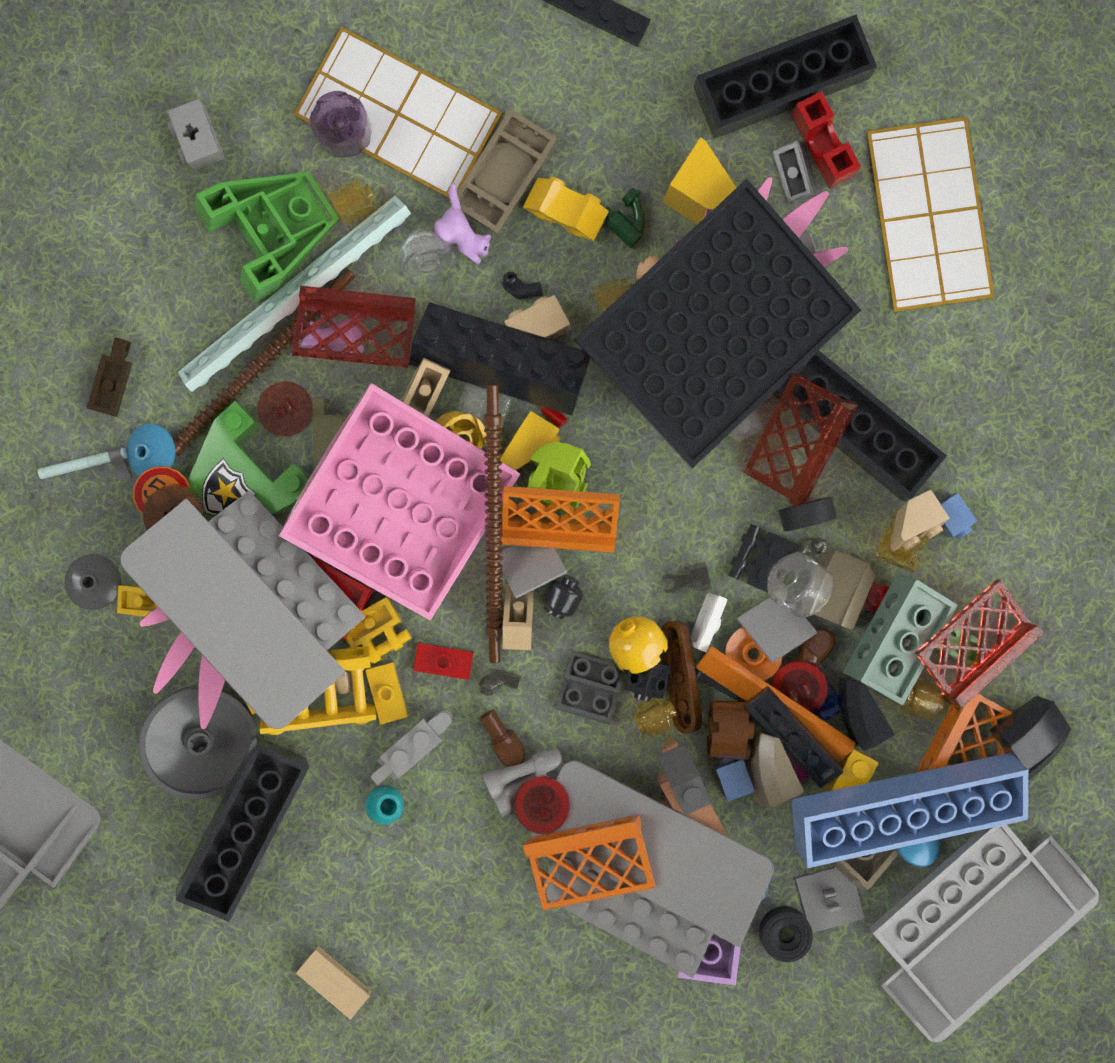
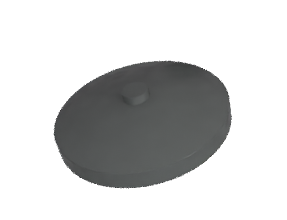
M198 685L184 687L163 697L147 714L139 737L140 759L149 778L163 791L184 799L199 800L212 798L227 791L255 735L257 736L256 727L246 706L236 696L222 689L212 717L206 729H202L199 718Z

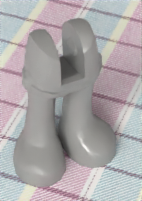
M557 749L545 750L539 754L532 755V759L524 763L499 770H490L482 775L501 816L504 817L511 812L512 798L519 794V791L527 782L534 778L544 777L556 781L565 763L562 761L561 753ZM536 785V786L533 787V788L540 787V786H544V787H545V786H547V785Z

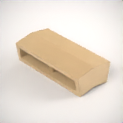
M319 946L296 972L299 977L350 1020L370 997L372 992Z

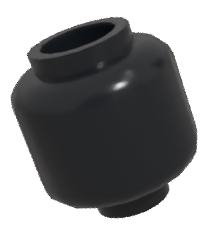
M564 575L563 578L558 577L550 581L542 596V602L545 605L544 610L559 619H564L565 616H572L584 596L583 591L578 586L579 581L569 575Z

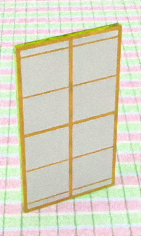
M342 26L338 30L333 43L293 114L297 118L449 198L450 184L455 183L457 191L459 190L478 160L495 126L502 118L501 111Z
M967 117L867 131L893 312L900 313L907 310L994 298Z

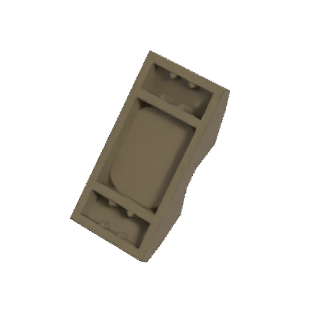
M509 109L457 191L462 212L494 233L499 234L546 163L558 138L514 110Z

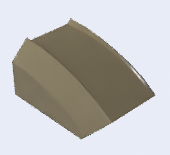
M836 550L823 554L806 589L799 609L854 631L876 575L867 562Z
M754 733L753 739H748V743H750V759L747 760L757 803L767 804L772 807L785 803L804 793L780 739L762 733Z
M896 849L831 864L854 885L862 890H869L899 853Z

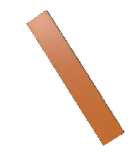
M711 646L696 666L698 670L745 701L768 686L838 762H841L854 749L856 742Z

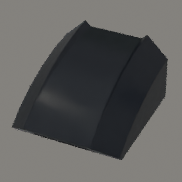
M839 676L841 712L851 740L856 742L855 746H860L862 751L876 747L894 736L893 730L866 685Z
M1039 696L1030 699L990 729L991 734L998 740L1005 753H1012L1028 769V780L1037 775L1055 758L1063 748L1071 731L1069 724L1055 702Z

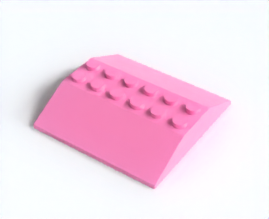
M370 383L337 431L308 479L279 536L431 620L486 531L485 526L488 524L485 521V518L488 517L485 513V510L488 509L485 506V502L488 501L485 498V494L488 491L484 488L488 485L484 481L485 477L488 476V474L484 473V470L488 468V466L484 465V462L488 460V458L484 457L486 452ZM504 463L499 466L502 470V473L499 474L502 478V481L499 482V485L502 486V489L499 490L502 498L499 500L502 503L503 487H513L520 475L519 472Z

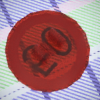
M280 381L270 385L261 394L258 401L257 414L261 424L270 433L277 436L290 437L300 433L308 426L313 415L312 401L302 386L293 382Z
M794 661L783 665L773 676L771 685L811 713L822 707L828 696L829 686L824 673L817 666L804 661Z
M546 776L533 777L524 782L516 793L514 800L515 814L520 824L528 831L537 834H549L561 828L567 820L570 811L569 796L564 786L557 780Z

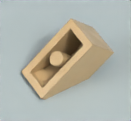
M423 358L412 376L402 402L429 417L450 373V369Z
M506 584L503 616V649L531 650L534 590L516 598L510 585Z

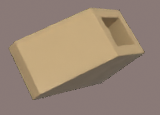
M555 295L549 298L544 296L537 299L532 307L524 311L523 309L516 310L504 321L507 327L552 341L572 332L571 325Z
M932 490L908 500L897 511L890 544L892 551L901 547L908 550L921 542L919 538L926 535L930 539L943 531L941 526L950 518Z

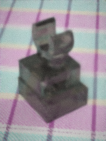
M706 561L683 566L684 575L665 574L662 576L663 579L672 578L675 581L674 587L667 589L666 593H674L679 587L686 585L688 588L699 585L700 591L712 589Z

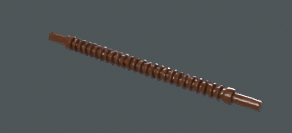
M349 269L329 288L324 287L319 292L320 297H314L315 302L313 304L308 303L309 308H303V314H297V320H291L292 325H286V331H280V337H274V343L269 342V347L262 349L263 354H257L258 358L256 360L251 359L252 364L250 366L245 365L246 370L244 372L239 371L240 376H234L235 381L233 383L228 382L229 387L227 389L222 388L223 393H217L218 398L216 400L211 399L212 404L210 406L205 405L206 410H200L199 413L201 415L199 417L194 416L195 421L193 423L188 422L189 427H183L182 434H176L177 438H173L176 451L175 456H180L185 451L184 447L191 445L190 440L195 441V435H201V429H207V423L212 424V419L214 417L217 418L220 411H225L224 406L229 407L231 400L236 401L235 396L237 394L242 395L241 390H247L246 385L248 383L253 384L252 379L254 377L259 378L258 373H264L265 370L263 368L265 366L270 367L269 362L271 360L276 361L275 356H281L282 353L280 351L282 349L287 350L286 345L288 343L293 344L292 339H298V333H304L303 328H309V322H315V316L322 315L321 310L326 311V306L328 304L332 305L337 300L336 296L355 278Z
M487 384V413L484 414V424L487 425V428L484 429V432L487 433L484 440L487 444L484 445V449L488 452L484 454V457L488 458V460L484 462V465L488 466V468L484 470V473L488 474V476L485 477L484 481L488 485L484 488L488 491L485 494V498L488 499L485 502V506L488 507L485 510V513L488 515L485 518V521L488 523L485 526V529L488 530L485 537L489 540L485 542V545L489 548L485 552L489 556L485 557V560L489 563L486 564L485 568L489 571L485 575L489 579L485 583L489 585L486 588V592L489 593L486 595V599L489 601L486 603V607L489 608L486 611V615L489 616L486 618V622L489 624L486 626V635L489 636L490 663H499L500 636L503 635V625L500 624L503 622V618L500 617L503 615V611L500 609L503 607V603L500 602L503 599V596L500 594L503 591V588L500 587L503 584V580L500 579L503 576V573L500 571L503 565L499 563L503 560V557L499 555L503 552V549L499 548L503 544L499 540V538L503 537V534L499 532L503 528L499 524L503 518L499 515L503 511L499 508L502 506V502L499 500L502 498V494L499 493V490L502 489V486L499 485V482L502 481V478L499 476L502 473V470L499 468L502 465V461L499 460L502 457V453L499 452L502 449V445L499 444L502 437L498 434L502 432V429L499 428V425L502 424V415L499 413L498 384Z

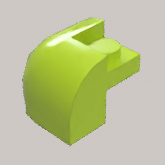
M553 442L537 449L530 458L537 469L531 473L527 488L586 491L588 483L584 482L586 468H589L591 463L582 449L567 443ZM546 499L539 501L545 506L554 503ZM572 501L568 504L573 508H577L580 502ZM559 508L555 511L562 515L567 513L562 508Z

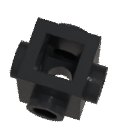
M658 663L649 670L637 674L631 673L629 670L624 689L634 692V698L650 702L651 697L663 699L672 666Z

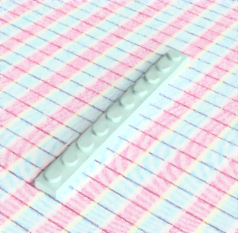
M396 196L392 197L178 371L185 386L193 392L196 388L205 385L209 378L218 370L227 367L234 357L242 351L249 349L253 342L261 335L270 332L277 322L285 316L292 314L304 300L313 297L320 287L328 281L335 279L341 270L350 263L357 261L362 253L372 245L378 244L390 230L400 226L405 221V218L411 214L408 208Z

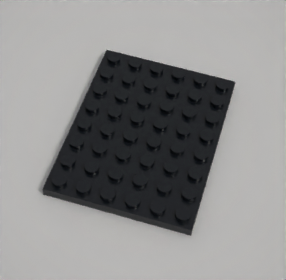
M745 179L579 334L574 341L682 460L693 469L852 320L861 309L752 183Z

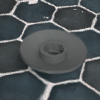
M88 554L79 557L69 566L65 575V589L68 597L74 604L87 610H98L111 604L118 595V585H121L120 573L115 564L107 557L98 554ZM88 577H91L94 581L92 587L86 585Z

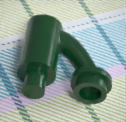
M633 187L622 198L625 207L628 208L630 205L632 207L633 223L620 211L615 213L608 206L605 208L609 211L605 218L608 221L606 226L629 248H632L644 234L645 227L644 212L639 199L641 191L639 189L635 190Z

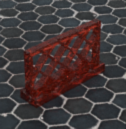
M300 285V301L292 356L402 368L409 367L416 313V298ZM305 311L318 312L322 318L310 326L304 319ZM338 314L347 315L351 321L340 329L331 320ZM367 317L375 318L379 325L369 332L360 323ZM395 321L408 322L407 329L398 335L389 325ZM328 323L335 332L323 340L315 330ZM356 326L363 333V336L352 343L344 333ZM385 329L392 339L381 346L373 336ZM309 334L318 342L312 348L300 347L301 340ZM338 337L347 345L340 352L332 351L328 346ZM369 340L377 349L367 355L361 354L357 347ZM397 343L404 350L403 358L390 357L386 350Z
M792 374L743 473L790 499L789 503L793 506L805 504L859 404L849 399L845 401L798 374ZM796 383L806 388L808 400L795 403L792 390ZM826 399L835 404L831 414L821 417L816 401ZM787 400H789L790 405L785 406ZM810 403L815 419L802 422L797 407ZM792 409L796 424L783 428L780 414L784 410ZM828 419L825 426H823L822 421ZM817 423L820 435L818 439L808 441L803 426ZM798 428L802 443L789 447L784 431ZM779 433L783 449L771 452L767 440L770 435ZM815 444L813 449L810 450L809 445ZM804 447L807 460L804 464L795 466L791 450ZM785 452L789 468L777 471L772 456ZM767 458L771 473L762 474L753 469L757 460ZM791 471L794 479V485L791 490L781 485L779 474Z
M996 579L920 647L915 654L943 691L941 696L949 704L963 708L1041 637L1043 632L1038 625L1032 624L1002 580ZM997 591L1002 596L1001 609L990 608L992 595ZM976 610H982L980 627L970 626L971 614ZM990 611L1000 612L998 628H988ZM1008 613H1014L1019 620V623L1012 630L1006 629ZM956 628L962 629L960 645L949 644L951 632ZM969 629L980 630L978 647L967 646ZM987 631L998 632L996 644L992 648L985 647ZM934 647H941L940 663H932L927 656ZM949 648L959 649L958 665L947 664ZM967 650H977L976 662L972 666H965ZM946 668L957 669L956 680L950 686L945 681Z

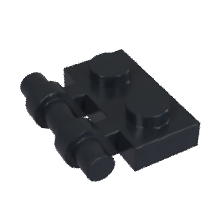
M750 524L747 533L742 535L740 540L742 545L737 556L732 558L730 563L732 568L728 576L739 580L743 570L749 572L746 584L773 595L795 543L771 532H767L763 542L757 539L761 528ZM753 547L760 550L754 565L747 562Z

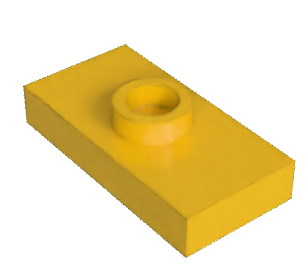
M394 662L366 669L380 725L408 717Z

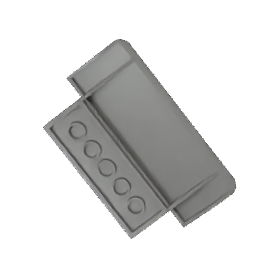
M247 491L209 521L186 498L122 552L121 566L262 721L270 728L281 729L295 719L346 672L327 651L366 616L305 550L279 536L283 526L250 491Z
M0 740V909L30 871L55 888L96 832L101 822L100 814L94 807L2 740Z
M570 761L562 767L556 782L563 787L568 797L569 809L567 817L560 827L550 832L533 830L531 837L639 814L642 823L641 831L656 886L652 889L562 906V908L691 978H694L713 934L740 947L773 876L774 867L771 860L765 855L582 762ZM552 789L555 794L553 802L544 806L553 811V818L548 822L537 821L539 825H548L554 822L560 815L562 809L561 798L554 789ZM550 793L547 801L552 799V793ZM543 809L539 818H550V811ZM636 838L623 840L619 849L634 857L638 851ZM619 841L612 842V844L616 846ZM597 845L591 854L606 863L613 851L604 845ZM591 847L583 849L588 852ZM573 850L567 852L563 860L578 869L585 857ZM559 853V854H556V855H557L558 857H561V855H562L563 853ZM615 853L609 866L624 874L631 862ZM639 854L637 860L642 862ZM587 859L581 869L583 873L596 880L602 870L600 866ZM553 861L549 874H551L557 862ZM633 864L626 877L636 883L647 881L644 871ZM559 865L553 877L568 886L574 873ZM605 870L598 882L610 889L615 888L620 879ZM578 876L571 886L573 890L580 894L588 893L592 887L591 884ZM549 882L546 887L548 900L560 899L564 890ZM622 882L621 886L628 885L625 882ZM594 888V890H593L592 892L600 891V890L597 889V888Z
M1007 824L979 830L868 928L898 962L878 983L929 1041L941 1042L1093 909L1099 900V892L1083 871L1047 832L1027 849Z

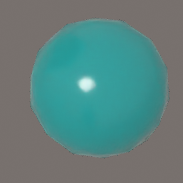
M381 785L374 788L368 794L365 802L367 816L378 825L394 823L402 816L404 810L402 794L397 788L390 785Z

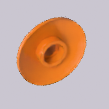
M743 627L733 633L726 645L725 655L763 681L773 676L781 665L782 657L771 663ZM751 648H756L759 651L757 659H751L748 656V651Z

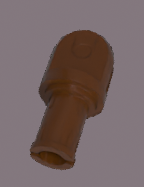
M825 628L815 629L817 634L797 647L800 654L792 663L802 662L814 666L816 664L820 665L835 646V637L832 632ZM794 669L785 675L793 682L798 683L799 676L806 673L807 670Z
M494 709L480 716V722H482L492 738L490 747L500 762L506 767L521 764L525 759V749L515 731L505 728Z

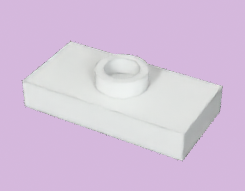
M709 592L707 593L690 635L692 647L707 652L713 635L720 628V617L728 599Z

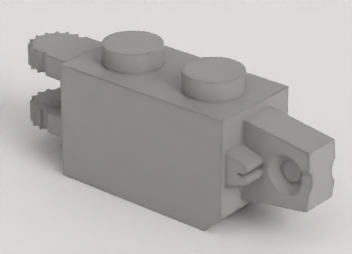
M445 709L431 719L425 716L380 756L377 762L381 767L370 776L377 785L389 775L393 780L397 777L399 779L443 740L444 735L442 732L452 724L454 714Z

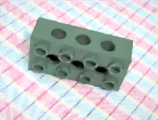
M897 573L843 673L903 706L958 605L919 580Z

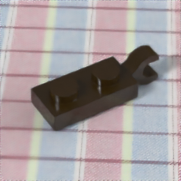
M115 337L111 355L102 354L87 409L115 417L118 416L133 364L125 361L132 342Z

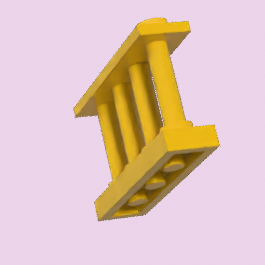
M369 646L327 651L345 671L351 672L355 705L337 707L335 683H333L324 692L326 709L309 710L307 707L287 726L281 729L270 728L261 719L260 734L278 735L290 730L347 723L366 724L371 720H376L375 704H366L363 670L371 668Z

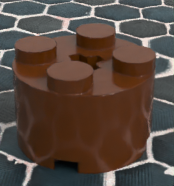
M170 484L158 489L147 499L143 508V522L146 530H149L168 514L167 511L178 506L186 498L204 518L205 506L199 495L192 488L182 484Z
M712 700L710 702L708 711L709 735H707L708 757L739 760L750 759V743H747V741L754 737V722L748 721V719H751L752 714L745 708V702Z

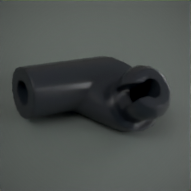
M514 272L504 274L502 285L505 291L514 298L522 300L543 296L540 282L525 284L517 278V274Z

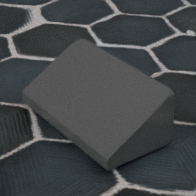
M798 140L773 151L788 205L810 199L819 194L804 142Z

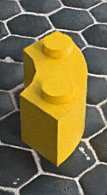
M553 176L550 179L538 177L523 206L524 209L550 224L557 223L565 228L568 233L590 241L595 240L609 212L600 205L601 200L589 193L582 195L565 187V183L562 180Z

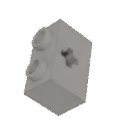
M200 99L167 111L171 121L167 122L173 138H178L181 147L177 148V151L184 165L188 164L195 171L225 159L207 109ZM197 132L195 134L196 139L191 140L193 138L192 133Z

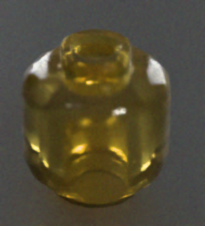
M917 679L902 709L908 715L929 720L941 712L944 706V698L936 684Z
M661 697L651 698L649 702L643 701L636 706V713L633 714L641 734H647L651 738L671 730L674 726L673 717L677 716L671 701L664 702Z

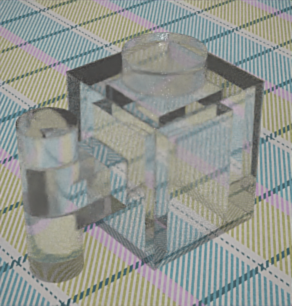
M466 383L456 411L469 413L481 422H484V414L487 413V389ZM502 394L499 402V413L502 415V424L499 425L501 428H503L513 397Z

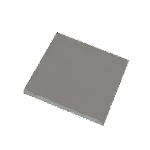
M511 545L503 549V552L499 554L503 557V560L499 562L503 565L502 571L516 598L567 573L555 548Z
M783 590L737 618V621L771 663L817 634L815 628Z
M836 867L795 878L805 916L813 933L865 919L856 885L850 882Z

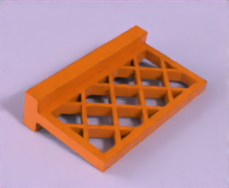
M504 486L502 545L614 553L620 494ZM509 497H518L525 501L516 504ZM546 499L554 503L545 506L539 501ZM573 501L580 502L583 505L573 508L568 503ZM599 504H613L612 507L604 511L598 507ZM533 506L538 511L531 515L525 509ZM562 508L567 513L560 517L554 511ZM590 510L596 515L588 519L583 513Z
M960 686L916 773L949 766L948 761L950 757L958 753L962 763L968 762L965 751L978 747L980 758H987L983 745L996 741L999 749L995 756L1006 754L993 735L981 739L978 726L991 722V726L994 727L997 725V719L1009 716L1013 712L971 689ZM979 702L986 705L989 716L976 720L974 711ZM972 728L976 741L963 745L961 739L963 732Z
M640 815L530 837L524 843L523 849L525 856H529L542 909L547 910L655 888L656 884L641 831ZM636 838L638 851L634 857L619 849L623 840ZM619 841L616 846L612 844V842ZM604 845L613 851L606 863L591 854L595 846ZM591 847L588 852L583 849ZM575 850L585 857L578 869L563 860L567 852ZM563 853L561 857H558L555 854ZM615 853L631 862L624 874L609 866ZM639 854L642 862L637 860ZM547 856L557 862L551 874L540 868L538 858ZM587 859L602 868L596 880L581 871ZM633 864L644 871L647 881L636 883L626 877ZM559 865L574 873L568 886L553 877ZM605 870L620 879L615 888L608 889L598 882ZM577 876L592 885L588 893L580 894L571 888ZM549 882L564 890L560 899L548 900L546 887ZM622 882H625L626 884H628V885H625V886H621ZM594 888H597V889L600 890V891L592 892V891L594 890Z

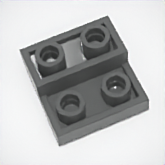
M572 651L555 709L609 725L625 669L622 671L615 663Z

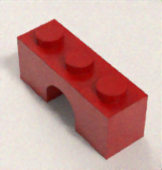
M821 91L797 103L791 117L828 188L831 189L854 177L861 168V165L849 142L842 144L838 139L833 127L835 115L823 92Z

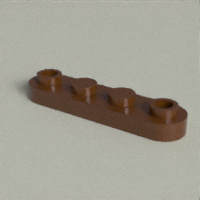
M674 620L666 622L661 628L667 638L668 647L666 653L663 649L665 664L672 666L668 678V688L674 725L679 732L689 734L701 728L702 713L689 629L684 622Z

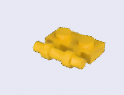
M385 597L361 611L366 617L350 631L346 638L350 648L369 646L370 663L380 661L382 659L381 656L393 649L395 651L403 647V643L412 639L407 629L398 634L395 632L393 627L403 621L389 597ZM385 633L388 640L375 647L372 639Z

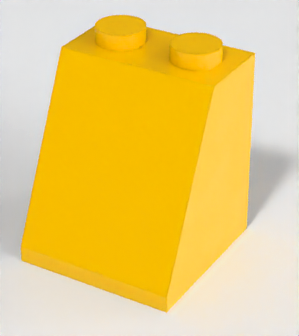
M700 137L671 182L663 199L664 204L696 224L704 218L706 209L713 210L737 188L703 138Z

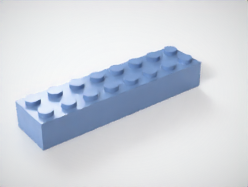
M1006 753L792 799L795 849L806 867L811 868L1028 820V769L1012 753Z

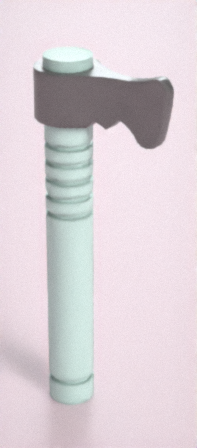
M122 446L110 448L107 452L38 469L40 479H45L112 462L115 468L118 469V473L115 476L117 480H129L132 478L126 461L128 457L127 451Z

